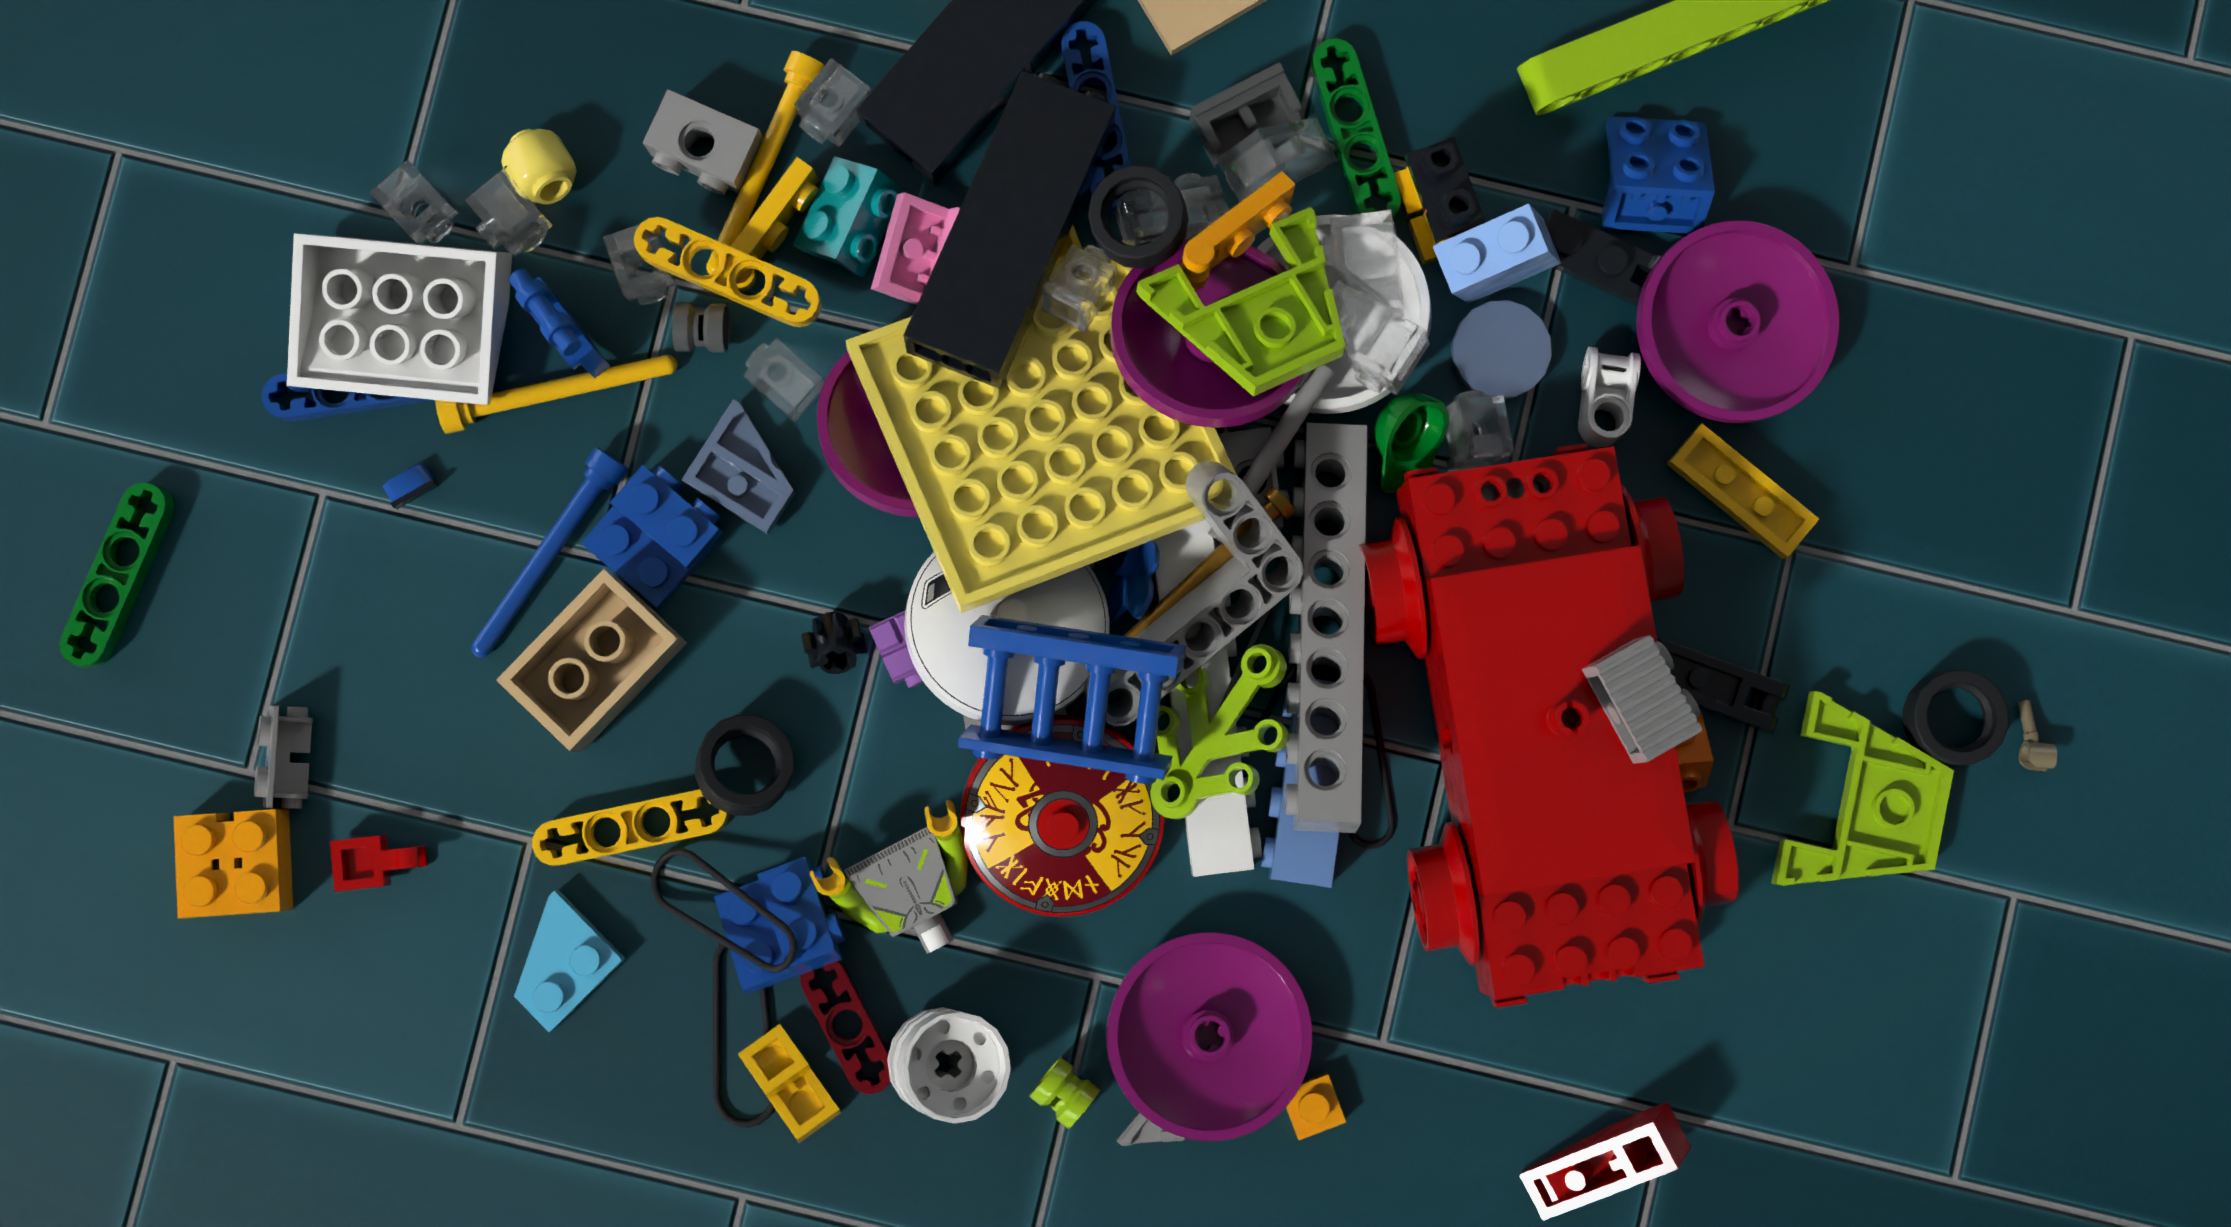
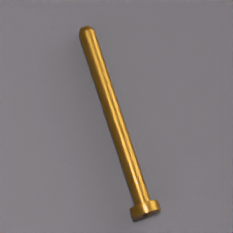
M1272 485L1262 494L1266 502L1261 506L1273 522L1280 516L1288 520L1296 512L1291 503ZM1252 518L1247 519L1238 527L1237 537L1245 535L1250 530ZM1222 542L1124 636L1135 638L1229 561L1233 555Z

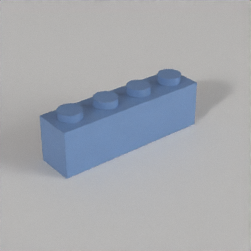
M1315 679L1322 684L1335 683L1334 681ZM1287 686L1282 716L1291 717L1289 733H1296V714L1287 713ZM1320 714L1310 719L1312 728L1319 734L1330 735L1337 731L1335 721L1327 715ZM1285 746L1276 753L1275 766L1284 768L1281 788L1272 786L1268 817L1277 818L1274 838L1265 837L1261 867L1270 868L1269 878L1273 880L1332 888L1339 832L1293 830L1294 815H1285L1284 800L1286 784H1294L1295 764H1286ZM1315 765L1309 769L1311 779L1320 786H1330L1336 782L1335 773L1326 765Z

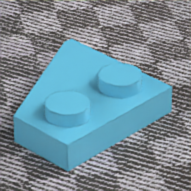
M555 890L547 899L514 997L550 1033L626 958L559 890Z

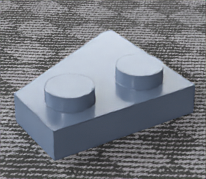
M734 399L681 479L684 484L767 535L770 534L795 495L794 490L743 407Z

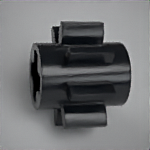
M827 612L812 619L813 632H806L801 635L804 653L808 654L810 667L820 666L824 672L829 674L845 673L856 667V654L867 652L864 633H861L859 620L857 618L848 620L844 614L839 612Z

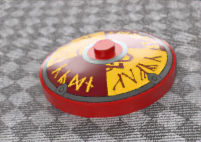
M1054 715L1052 737L1082 742L1085 717ZM1032 723L1016 725L1009 729V731L1031 734ZM1105 724L1103 745L1134 750V743L1129 738ZM1004 755L1000 759H977L965 783L960 812L961 833L966 853L977 874L985 884L1001 898L1016 907L1029 912L1055 917L1076 916L1094 912L1109 906L1129 893L1145 876L1155 860L1163 836L1164 816L1160 815L1152 805L1150 797L1152 783L1142 784L1129 781L1123 773Z

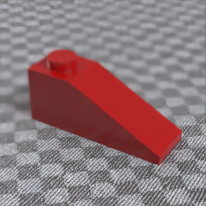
M1665 1102L1608 1126L1523 1170L1520 1173V1177L1544 1221L1677 1170L1690 1151L1691 1146L1668 1102Z

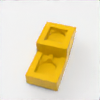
M781 1024L738 1053V1056L798 1143H801L841 1114L840 1109L811 1070L809 1064Z

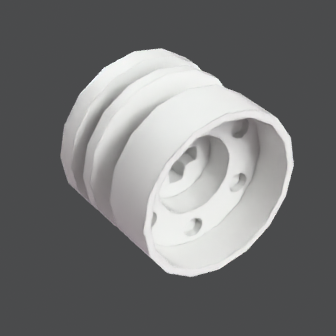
M944 1007L923 1010L905 1021L892 1039L887 1058L890 1082L899 1097L917 1111L935 1120L953 1124L976 1120L993 1109L1006 1091L1011 1071L1008 1047L995 1027L979 1016ZM939 1052L947 1055L952 1054L947 1060L951 1066L947 1073L936 1070L939 1062L935 1057Z

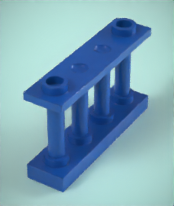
M981 615L970 625L968 646L983 648V654L988 656L981 726L970 725L959 737V748L971 749L974 756L983 759H1000L1004 755L1123 773L1127 780L1135 783L1150 784L1156 782V779L1164 780L1172 766L1173 756L1154 753L1163 682L1168 681L1169 677L1176 678L1183 668L1186 645ZM1014 653L1034 656V662L1039 664L1031 734L1001 729L1008 659L1013 658ZM1065 661L1086 664L1085 669L1090 672L1082 742L1052 737L1059 668L1065 665ZM1117 669L1137 672V677L1142 679L1134 750L1103 745L1111 674H1115Z

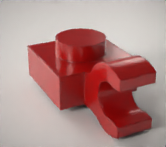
M387 835L330 841L334 892L390 886V870L428 866L427 846L388 850Z

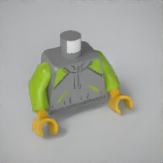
M945 800L948 814L942 818L932 816L929 806L925 807L926 828L845 869L844 872L847 878H845L837 860L833 857L827 858L826 860L833 870L831 876L822 879L818 878L813 870L810 871V877L817 891L829 896L849 918L875 933L889 932L892 937H895L913 927L927 954L953 941L954 939L941 912L959 903L958 895L963 892L967 884L969 861L962 833L958 826L954 803L951 800Z

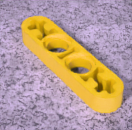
M648 218L635 231L634 244L636 250L644 261L656 268L790 326H808L820 314L822 307L820 295L814 285L802 277L665 218ZM663 230L666 231L665 237L668 241L683 249L684 239L690 241L682 250L680 265L677 266L674 263L678 260V257L670 250L659 248L656 254H652V247L647 242V238L650 235L658 237ZM703 249L713 250L719 257V264L716 270L704 276L693 272L691 261L695 253ZM755 269L765 275V286L756 295H744L738 290V278L744 271ZM776 279L783 280L778 287L781 292L796 297L800 290L806 291L805 298L810 304L808 310L799 308L795 315L790 314L791 308L789 304L776 296L773 298V306L766 305L774 294Z
M698 789L548 821L535 831L532 838V848L535 856L541 862L550 866L566 865L713 834L720 831L728 823L730 814L719 810V814L711 817L712 825L706 826L704 819L686 820L684 823L688 831L681 833V816L675 806V802L683 801L682 811L701 807V798L704 796L701 790ZM654 807L664 809L670 817L668 831L659 837L650 835L643 826L645 814ZM606 817L614 819L621 829L619 840L611 847L600 845L594 837L595 825L599 820ZM583 822L582 838L589 850L587 853L582 854V843L563 847L561 857H558L556 850H547L545 840L553 838V829L557 828L560 836L579 834L580 831L576 824Z

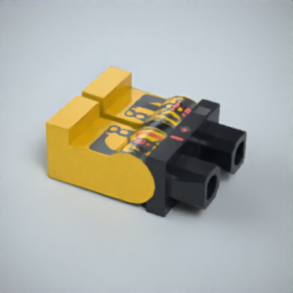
M1455 137L1407 153L1405 156L1406 169L1394 172L1405 218L1424 212L1422 216L1410 219L1408 223L1423 265L1438 260L1433 249L1434 245L1486 223Z

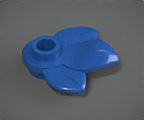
M1151 540L1111 556L1110 572L1117 575L1108 597L1109 622L1111 626L1118 621L1127 609L1134 618L1139 620L1146 615L1154 592L1151 576L1158 568L1160 561L1159 547L1156 542Z

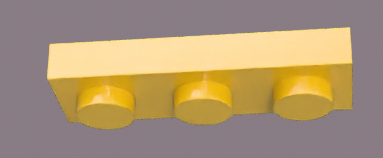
M1703 423L1695 428L1667 462L1670 468L1782 559L1790 556L1819 520L1816 515Z

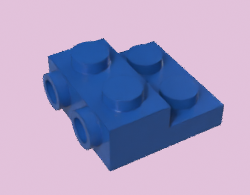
M642 464L611 500L610 504L613 505L581 544L656 608L661 609L725 533L715 525L720 516L698 497L690 504L680 496L677 491L682 484L659 465L652 472Z
M806 857L757 874L759 880L739 887L786 923L793 930L797 939L795 960L782 972L771 973L730 950L742 991L747 995L843 959L839 943L845 942L846 938L841 922L836 912L828 913L824 896L827 895L817 891L810 877V871L813 870L818 878H826V875L821 865L814 867ZM732 891L714 896L727 939L769 964L779 965L784 962L790 947L787 935Z

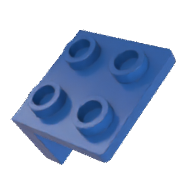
M1608 117L1606 134L1611 180L1601 214L1603 229L1690 234L1703 228L1715 193L1706 124L1704 122L1688 120Z

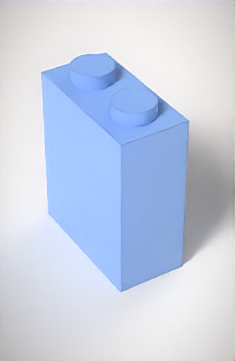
M1529 203L1433 246L1451 293L1467 303H1472L1561 264L1543 217Z

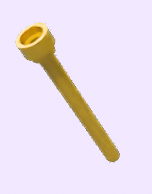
M791 51L783 69L787 73L784 82L788 85L717 241L731 246L747 225L805 94H811L814 87H820L828 70L823 63L806 54ZM712 251L706 265L709 274L713 273L719 264L718 254Z
M663 355L609 367L596 378L589 372L495 392L492 393L490 405L435 400L436 410L444 433L449 434L466 430L467 424L475 423V417L670 375L677 370L678 363L675 357Z

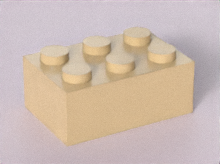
M603 569L496 681L569 751L583 752L673 659L687 642L616 574Z

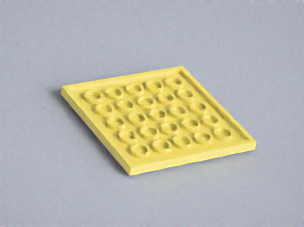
M1102 248L1054 266L1001 389L908 354L903 335L911 317L846 340L849 356L960 613L1206 520L1187 494L1186 479L1188 473L1195 465L1203 461H1214L1236 474L1215 428L1186 424L1158 412L1144 402L1123 378L1112 352L1110 323L1116 295L1132 268L1124 267L1108 258ZM1223 479L1213 483L1208 492V499H1213L1222 492L1224 486Z

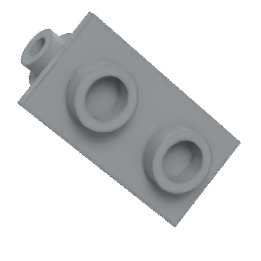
M269 706V716L259 717L258 746H267L265 767H256L254 796L263 797V807L273 808V798H281V808L302 809L303 799H308L309 763H290V752L310 753L313 718H308V708L287 707V717L278 716L279 706Z

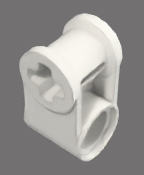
M1588 347L1586 350L1581 373L1582 394L1578 431L1582 439L1589 445L1607 447L1617 441L1630 428L1633 419L1635 392L1640 375V353L1632 352L1628 357L1599 353L1596 347ZM1604 410L1609 412L1615 420V430L1605 431L1598 427L1594 419L1595 411Z

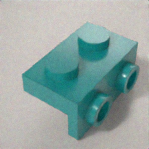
M834 156L793 246L806 254L840 264L854 275L864 277L889 225L897 194L903 193V188L877 168Z

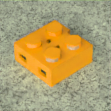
M289 809L233 812L234 820H230V813L173 816L178 919L293 910Z

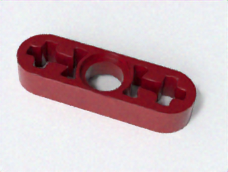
M840 960L823 966L825 971L834 969L837 972L838 978L832 982V987L837 997L844 993L845 990H847L851 997V1000L836 1004L828 1013L825 1012L821 1003H827L832 999L824 987L815 989L811 981L818 976L817 970L802 974L800 977L801 988L851 1085L859 1092L865 1094H875L884 1090L890 1084L887 1063L889 1049L845 964ZM853 1010L861 1017L862 1030L857 1037L846 1039L836 1033L834 1019L838 1012ZM868 1036L872 1038L875 1044L865 1048L869 1059L872 1062L881 1060L885 1067L879 1073L881 1081L874 1083L871 1077L862 1079L859 1076L858 1071L864 1066L859 1052H856L849 1058L845 1049L858 1046Z

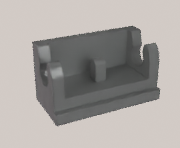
M1278 62L1191 107L1189 121L1214 168L1301 124L1302 118L1299 110L1302 107L1284 73L1282 65Z

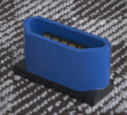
M421 463L389 479L383 485V488L391 500V506L398 510L439 485L433 478L426 463Z

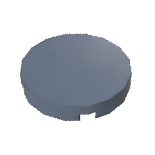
M1510 300L1489 301L1472 309L1456 328L1451 342V357L1453 358L1455 372L1459 380L1476 395L1490 400H1506L1519 397L1533 389L1546 374L1552 357L1551 337L1542 319L1527 306Z

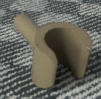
M2031 701L2017 702L2024 732V742L2020 747L2018 756L2019 763L2028 770L2046 772L2047 769H2053L2057 763L2056 746L2054 744L2039 743Z

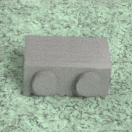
M1650 635L1635 638L1581 669L1633 764L1649 762L1702 731V726L1697 722V718L1700 717V709L1697 702L1686 689H1681L1676 684L1675 677L1670 672L1674 669L1670 653L1661 642H1654Z

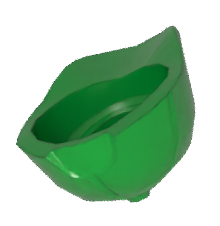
M1422 393L1401 394L1393 398L1388 403V406L1379 414L1374 425L1373 441L1383 457L1380 490L1382 492L1396 493L1404 483L1403 475L1407 471L1432 467L1436 454L1446 435L1450 419L1448 410L1441 400Z

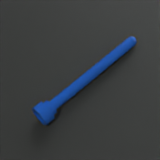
M594 447L584 462L587 465L583 472V475L586 476L585 480L473 641L471 651L476 657L484 658L491 653L603 489L608 491L613 483L618 485L629 470L628 467L600 448Z

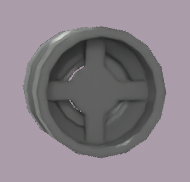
M676 302L672 316L674 350L676 352H692L696 347L707 348L711 353H727L730 341V312L728 304L711 303L708 307H696L692 302Z

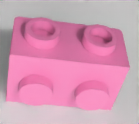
M905 192L897 194L871 289L917 305L961 207L948 209Z

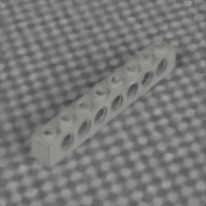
M1306 423L1303 439H1294L1293 469L1302 470L1301 487H1293L1292 506L1296 510L1292 517H1300V535H1292L1291 547L1302 562L1303 576L1300 583L1290 592L1289 614L1298 615V633H1290L1288 642V663L1297 664V683L1289 682L1287 690V713L1296 714V733H1288L1286 764H1295L1294 784H1286L1284 812L1285 815H1294L1293 830L1356 833L1361 824L1365 558L1359 545L1366 543L1367 425ZM1322 472L1333 473L1339 478L1341 484L1332 488L1325 487L1318 482L1316 475ZM1324 519L1331 520L1338 525L1340 533L1334 536L1323 535L1316 529L1315 523ZM1322 567L1330 568L1337 573L1340 581L1333 585L1322 584L1314 576V571ZM1319 616H1328L1335 620L1339 630L1333 634H1323L1314 627L1312 620ZM1318 665H1327L1334 669L1338 676V681L1333 684L1319 683L1313 677L1311 669ZM1320 714L1327 715L1335 721L1337 731L1330 735L1319 734L1312 728L1310 719ZM1315 765H1326L1335 773L1336 782L1330 786H1320L1311 779L1309 769Z

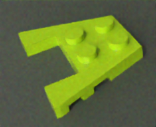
M1308 207L1271 224L1269 235L1284 257L1290 270L1208 306L1203 305L1179 264L1138 281L1136 292L1139 297L1253 397L1342 357L1346 347L1333 290L1329 289L1324 267L1326 259L1323 246L1319 245L1316 232L1317 220L1312 207Z
M1810 691L1800 736L1851 747L1832 849L1780 839L1771 884L1787 886L1800 883L1935 870L1954 770L1904 740L1893 737L1871 724L1870 720L1858 713L1851 712L1840 706L1826 694Z

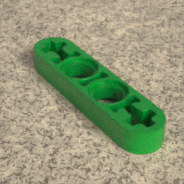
M1339 38L1327 39L1315 49L1311 63L1313 79L1357 217L1383 227L1395 218L1399 210L1401 198L1357 54L1353 46L1347 41ZM1328 53H1334L1337 60H1346L1342 65L1340 74L1343 86L1331 93L1328 91V88H1335L1337 82L1334 71L1331 67H1322L1326 62ZM1350 81H1353L1355 85H1346V84L1349 83ZM1348 97L1355 99L1362 107V116L1354 122L1342 121L1335 113L1334 106L1338 100ZM1357 144L1369 145L1376 153V163L1367 169L1356 167L1349 159L1351 148ZM1379 173L1383 174L1384 178H1377L1375 188L1379 198L1388 197L1390 201L1384 208V214H1378L1375 208H1366L1365 204L1371 197L1368 181L1361 186H1358L1356 181L1370 180Z
M141 482L132 485L123 494L61 635L60 651L64 659L70 664L86 668L100 667L108 662L113 655L174 514V500L164 488L151 483ZM141 498H151V501L158 505L154 514L145 513L144 515V510L138 507ZM128 523L149 529L147 536L143 533L126 529ZM132 538L139 545V557L133 564L123 566L116 559V549L120 542ZM111 584L119 592V602L115 609L104 613L96 605V594L100 588ZM88 615L93 619L109 621L107 628L98 627L94 623L86 622ZM91 636L90 641L97 645L94 653H84V649L78 646V640L80 637L89 638Z

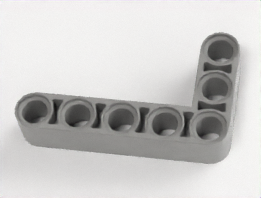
M1203 461L1191 469L1186 479V491L1191 501L1233 557L1135 637L1186 645L1184 666L1176 678L1169 677L1168 681L1163 682L1161 698L1292 592L1303 576V565L1299 556L1243 480L1220 463L1214 461ZM1223 479L1224 486L1222 492L1217 497L1208 499L1210 487L1214 482ZM1252 518L1250 530L1245 535L1237 537V530L1240 524ZM1275 557H1280L1278 567L1272 573L1265 575L1267 564ZM1240 589L1238 600L1233 605L1225 607L1226 599L1230 593ZM1201 622L1199 632L1194 637L1185 639V634L1189 627ZM1117 669L1115 674H1111L1109 693L1118 688H1122V692L1115 702L1107 705L1106 722L1109 725L1125 726L1137 719L1142 679L1137 677V672ZM1089 677L1087 678L1084 687V695L1086 699L1088 695Z

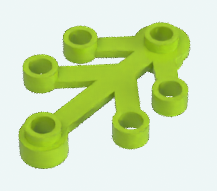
M1258 644L1245 652L1241 660L1243 674L1212 720L1210 718L1206 691L1209 686L1210 677L1206 669L1200 666L1195 670L1199 678L1194 687L1188 688L1186 679L1176 686L1181 692L1185 693L1193 746L1183 763L1177 739V732L1181 727V717L1176 710L1160 705L1159 717L1162 714L1168 713L1170 723L1162 731L1157 726L1156 736L1159 754L1173 756L1172 766L1164 780L1156 779V782L1152 783L1151 802L1160 815L1170 819H1182L1195 811L1200 799L1229 793L1249 795L1257 789L1259 785L1257 770L1253 766L1242 762L1231 764L1226 769L1225 774L1207 777L1200 776L1211 760L1258 750L1278 752L1286 746L1288 742L1286 727L1272 719L1260 721L1252 730L1229 734L1259 688L1274 687L1284 678L1287 665L1280 651L1265 644ZM1259 656H1265L1267 661L1265 669L1260 673H1255L1253 669L1254 661ZM1275 727L1278 733L1277 739L1274 743L1267 745L1264 741V734L1268 728ZM1246 770L1248 782L1244 787L1238 788L1235 784V777L1239 771ZM1173 784H1178L1180 795L1177 800L1170 802L1167 795L1168 790Z

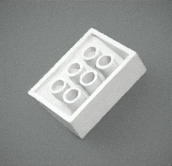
M294 233L287 386L490 405L509 307V277L511 275L512 253Z

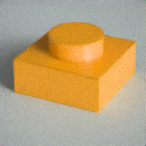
M1327 1072L1304 1080L1296 1095L1286 1107L1298 1140L1346 1123Z

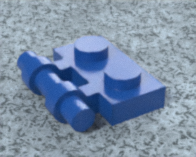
M518 269L510 275L509 282L517 291L515 295L516 300L525 311L531 314L540 326L543 336L549 344L555 345L558 352L572 369L575 370L578 366L582 365L596 378L610 367L609 363L559 297L540 277L533 280L525 269Z

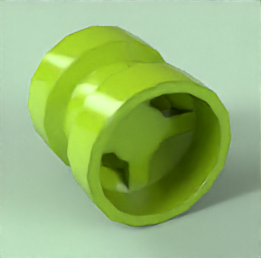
M1061 1056L1037 1083L1029 1097L1040 1106L1049 1105L1056 1112V1120L1069 1129L1090 1106L1100 1092V1089L1089 1079L1081 1080L1079 1077H1076L1073 1072V1066Z

